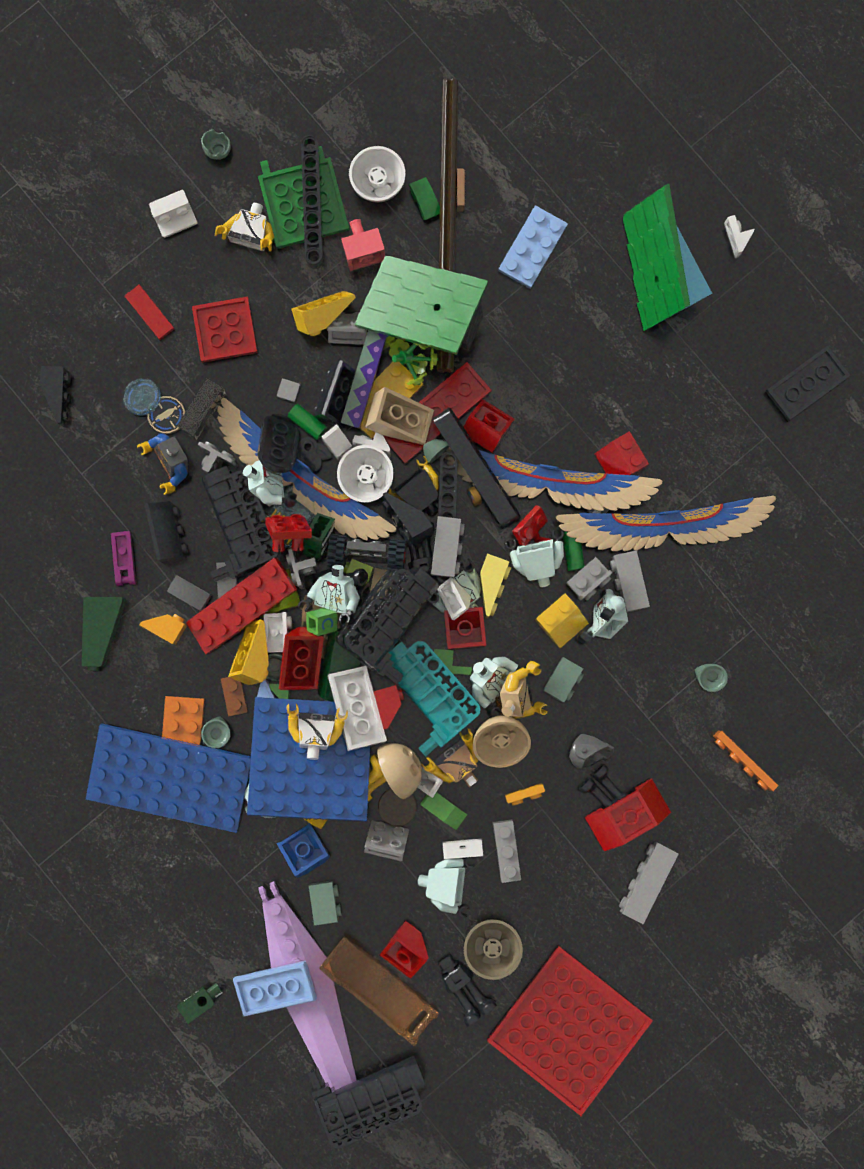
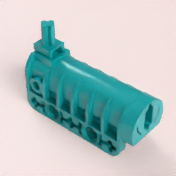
M417 641L410 648H407L401 642L389 652L392 655L390 660L394 662L392 667L403 675L398 685L434 725L432 726L434 731L430 733L431 737L419 747V750L426 757L438 746L442 747L480 714L481 709L477 701L425 642ZM418 646L420 648L425 647L424 653L427 655L428 658L425 660L424 663L422 662V660H424V656L421 653L418 655L416 654V648ZM432 660L437 661L439 667L437 670L432 671L428 668V663ZM442 668L445 670L442 672V674L445 677L450 676L449 682L452 684V686L454 683L458 685L455 686L450 691V693L447 691V689L450 688L447 683H441L443 680L440 675H438L437 678L434 676L435 674L439 673ZM455 690L463 691L464 698L462 700L454 699L453 692ZM467 697L470 699V701H468L467 703L470 706L475 705L476 707L474 710L476 713L474 715L472 713L467 714L466 711L468 710V708L465 704L463 705V707L459 705L463 703L467 699Z

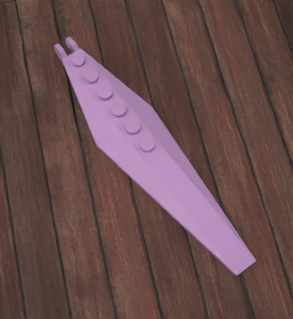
M275 882L270 883V889L274 895V898L268 899L263 886L258 887L263 900L271 968L301 961L307 962L317 999L289 1006L287 1009L315 1064L319 1068L325 1083L328 1082L330 1088L334 1086L335 1090L357 1081L328 958L283 899L282 895H280Z

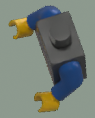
M159 434L149 441L138 444L137 448H143L144 452L141 455L151 452L152 448H154L156 455L170 478V482L160 485V489H166L164 493L166 495L174 493L175 486H178L188 474V460L175 437L170 438L166 434Z

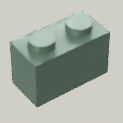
M562 657L544 687L543 692L562 703L565 700L569 701L574 693L572 690L574 684H579L584 676L581 673L583 668Z
M334 881L310 884L309 892L314 925L338 922L339 917L342 916L341 906L336 903V897H339L338 886L334 885Z

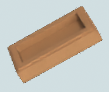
M457 169V212H463L465 209V170Z

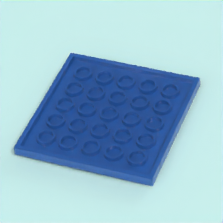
M255 697L247 816L366 822L370 746L348 751L342 731V735L334 745L328 746L327 750L319 749L318 760L307 759L308 748L299 747V743L294 741L288 729L289 714L286 708L288 704L290 711H294L296 704H298L299 712L336 716L335 702Z

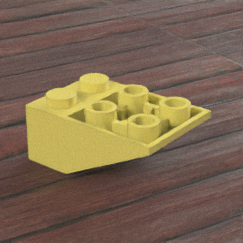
M487 554L480 572L486 619L490 615H494L498 605L494 603L496 597H501L504 585H501L502 580H507L511 567H508L509 561Z

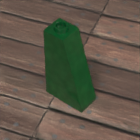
M83 598L82 666L87 667V671H99V667L106 666L126 604V598Z
M337 628V631L328 634L318 695L323 698V701L335 702L328 675L358 668L361 663L337 643V635L342 628Z

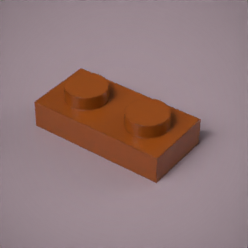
M230 677L222 678L221 683L228 716L248 713L242 682Z

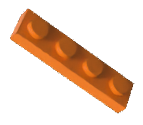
M723 731L715 733L713 736L716 739L715 743L722 750L726 748L731 753L729 757L737 764L740 762L744 766L743 770L750 777L754 775L759 780L757 784L763 790L774 791L778 787Z

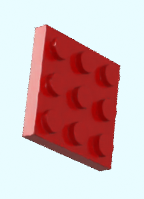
M248 296L192 306L202 363L258 353Z

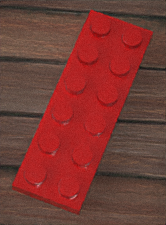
M468 362L419 402L434 410L425 443L441 435L433 421L435 416L449 407L457 418L460 419L492 392ZM383 435L387 444L404 464L408 463L423 450V445Z
M273 558L188 620L186 624L204 653L210 654L297 591V588L278 558Z

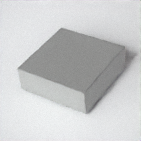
M282 378L277 398L295 403L301 384Z

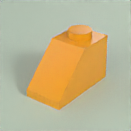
M167 614L142 621L139 624L174 645L177 644L187 627L183 623L184 619L176 614L173 617Z

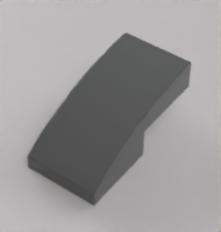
M178 575L175 576L167 590L170 594L200 611L205 608L212 596Z

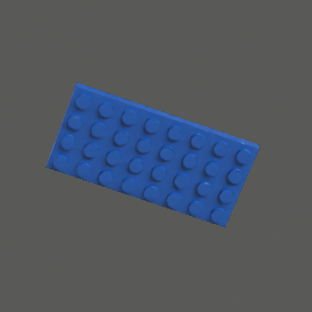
M100 724L86 800L237 833L250 774L251 756Z

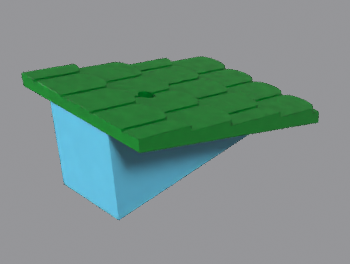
M664 185L626 212L623 217L629 242L627 247L634 271L633 280L639 300L637 306L644 331L712 294L676 225L670 185Z

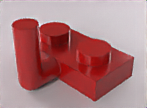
M535 506L512 531L518 543L522 546H526L532 538L536 543L552 540L542 537L538 533L548 522L540 506Z

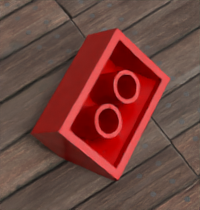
M298 627L285 634L279 690H310L318 688L324 635L317 636L307 631V627Z

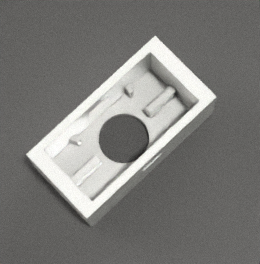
M482 839L443 842L444 859L483 856Z

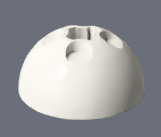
M373 146L362 150L355 156L350 165L349 178L353 189L359 196L371 202H384L396 196L401 190L405 181V167L399 155L393 150L382 146Z
M360 445L350 449L341 458L337 469V479L340 488L348 497L359 502H371L381 498L383 493L387 492L391 487L394 477L393 465L389 457L381 449L371 445Z

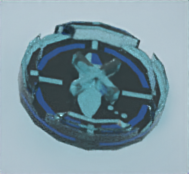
M140 378L132 381L126 387L123 397L125 407L131 413L141 416L153 412L158 407L161 400V392L152 380Z

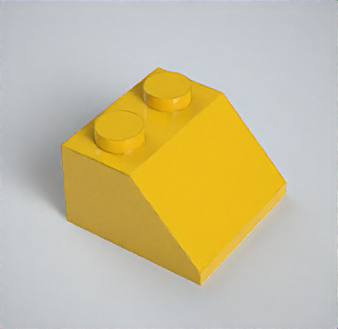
M566 593L535 619L559 648L563 647L589 624L579 608Z

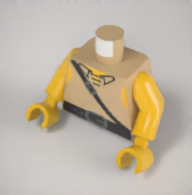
M530 661L526 668L508 673L500 691L503 715L518 719L534 715L535 712L541 715L547 714L548 711L542 709L543 706H547L545 703L537 701L532 707L533 700L528 673H532L535 676L539 675L541 669L537 668L540 666L538 663Z

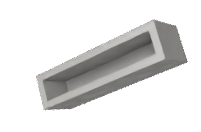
M657 842L649 845L646 851L648 856L645 862L642 861L638 866L637 872L639 874L636 880L632 879L628 887L630 892L627 897H623L619 905L622 914L644 924L678 856V853Z

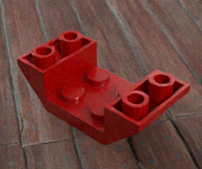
M652 778L635 787L636 791L605 809L599 808L585 817L603 851L630 842L659 825L671 813Z

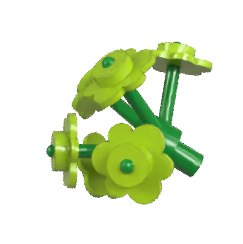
M396 339L395 342L390 343L389 355L392 357V361L407 365L414 378L407 385H420L424 381L423 377L427 375V373H424L425 367L428 365L427 361H430V370L433 369V365H437L438 358L437 354H434V348H431L430 357H425L424 354L414 356L412 351L418 345L422 349L428 347L416 343L409 347L408 342Z

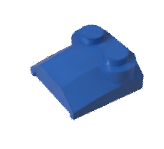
M310 823L282 842L277 843L296 878L308 874L325 863L330 857L328 850L324 847Z

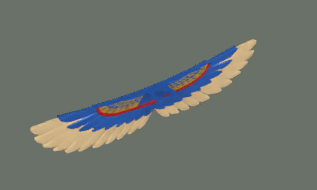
M222 398L221 404L223 408L218 406L220 416L217 419L223 426L219 427V429L227 436L223 439L232 446L230 449L234 453L240 455L239 459L243 463L253 465L259 460L257 452L261 429L242 410L240 411L226 398ZM297 458L292 470L282 473L283 486L293 484L292 493L297 495L296 503L299 502L304 510L307 507V511L312 517H314V514L316 516L317 513L335 518L334 527L340 534L345 535L346 533L353 539H357L358 536L367 541L368 537L373 540H379V537H389L387 532H396V527L380 517L379 514L332 487L312 473L311 469Z
M450 447L446 450L447 452H453ZM479 450L506 493H508V496L519 494L518 497L528 496V498H534L547 488L552 499L558 504L561 501L564 505L570 506L571 503L576 508H581L582 506L587 510H592L593 508L597 511H603L604 507L617 511V508L629 509V505H640V501L650 500L651 497L648 495H655L659 490L654 487L662 484L660 479L635 475L587 473L562 470L559 467L544 464L534 465ZM452 457L445 458L449 460L447 465L451 466L454 464L455 461ZM458 460L457 474L464 476L462 480L472 482Z
M776 497L749 498L684 511L675 510L648 514L579 513L557 515L556 519L564 523L559 525V527L563 531H569L566 533L567 536L577 538L575 539L576 542L587 543L586 547L598 546V550L611 548V551H628L633 548L636 551L643 546L644 549L651 548L653 545L658 547L664 542L668 533L680 544L686 545V542L694 545L696 542L707 544V541L717 543L718 541L729 540L728 537H741V533L752 532L753 527L762 525L759 521L769 517L767 513L772 512L775 508L774 505L770 504L776 500Z

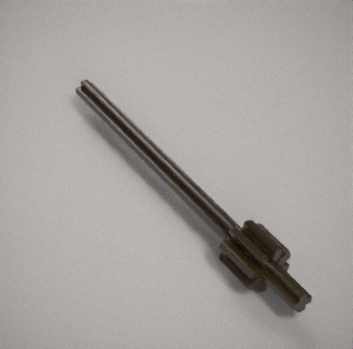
M454 78L451 80L444 79L442 82L439 269L455 272L459 90L458 80ZM437 349L438 372H453L454 354Z

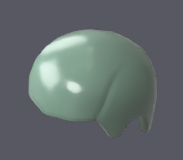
M214 129L205 132L201 138L202 149L209 158L221 160L231 150L230 140L224 132L217 133Z
M282 653L268 654L267 679L275 682L280 681Z

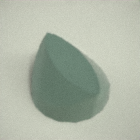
M431 440L423 445L425 458L429 463H432L450 446L445 440Z
M704 664L695 669L699 684L709 692L721 690L728 681L727 671L720 665Z
M216 717L203 726L201 737L208 747L221 749L230 738V729L222 717Z

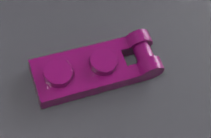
M131 531L111 533L116 586H123V584L127 583L135 585L137 579ZM128 570V576H122V571Z

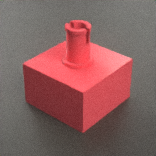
M361 219L351 221L350 226L353 235L341 239L349 270L353 271L382 262L385 258V249L378 228L364 232Z

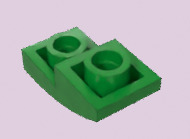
M426 177L408 184L413 199L419 206L423 220L440 214L439 203Z

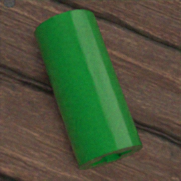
M298 403L288 413V418L316 440H319L328 428Z
M565 532L563 541L568 571L581 570L585 567L582 545L575 541L577 538L569 537L566 535L568 532Z

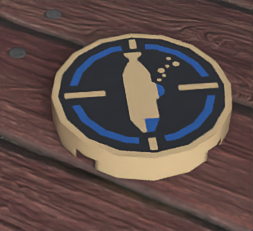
M171 396L160 397L157 406L148 412L150 425L162 434L175 433L185 423L186 411L184 406Z

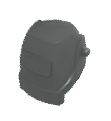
M580 734L572 744L569 758L574 766L583 770L602 759L607 762L614 753V747L596 737Z

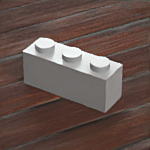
M438 516L431 576L455 578V574H459L460 563L456 562L457 555H461L462 551L459 535L463 536L465 525L461 524V519Z
M637 550L614 555L612 561H610L612 572L616 573L617 579H614L617 591L620 590V595L624 599L626 612L650 607Z
M513 820L493 822L501 882L521 880Z

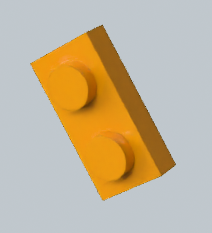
M541 783L506 794L505 797L507 803H512L513 806L523 803V799L530 797L531 800L542 797L541 793L545 792V789Z

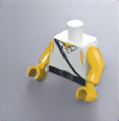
M253 203L250 211L241 209L239 214L232 216L223 225L217 226L215 236L222 234L223 240L226 239L228 234L230 242L264 251L265 247L272 251L274 240L271 224L266 216L261 215L263 206L258 203Z
M289 704L286 707L289 714V732L294 741L299 743V747L308 748L307 759L310 760L319 759V749L327 750L328 746L335 744L342 735L345 724L344 720L348 717V710H346V714L343 716L339 714L340 708L337 709L335 716L299 712L298 704H296L294 711L289 710Z

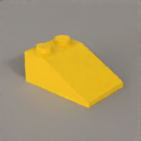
M341 291L292 308L297 330L308 335L310 334V336L320 334L321 330L326 329L356 298L355 294Z
M261 619L252 622L245 628L228 676L247 685L262 683L268 675L267 668L269 662L265 623Z

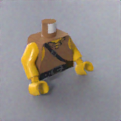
M467 728V735H462L459 732L462 739L434 761L427 757L426 759L429 761V764L427 766L421 764V766L444 782L452 783L454 781L457 783L463 779L468 787H471L478 781L472 770L477 767L476 763L479 761L473 751L474 738L471 730Z

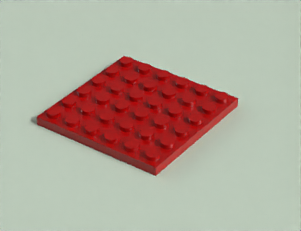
M558 946L489 1036L487 1042L582 1116L653 1020L567 951Z

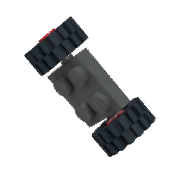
M330 534L327 558L328 568L332 569L334 565L344 567L345 556H348L349 561L354 559L361 562L386 564V560H388L387 570L404 569L406 540L390 539L389 551L386 552V544L380 541H372L371 543H366L359 539L347 541L346 535Z

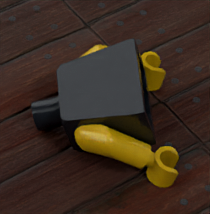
M423 456L426 462L421 464L417 459L419 469L393 491L389 488V494L420 511L425 509L429 516L438 511V507L433 501L439 497V478L432 466L428 465L425 456Z

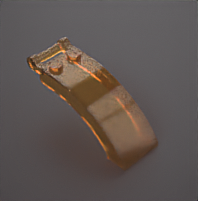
M343 937L319 967L332 981L342 986L364 1003L397 1034L402 1035L413 1046L418 1042L417 1038L433 1018L436 1019L439 1015L434 1008L426 1003L401 979L346 937ZM424 1009L427 1015L410 1034L407 1029Z

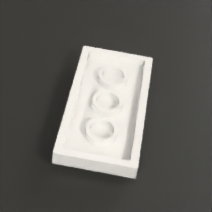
M363 666L329 674L328 679L336 709L340 708L339 714L342 716L348 710V717L344 720L345 724L343 727L347 750L351 751L386 742L387 739L367 667Z

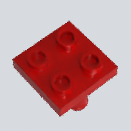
M292 514L287 517L281 515L266 517L265 525L273 540L272 551L278 552V548L280 552L284 551V539H292L291 549L293 551H298V548L299 551L304 550V538H312V530L305 517L300 514Z

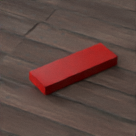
M140 285L125 295L129 303L159 340L174 330V327Z

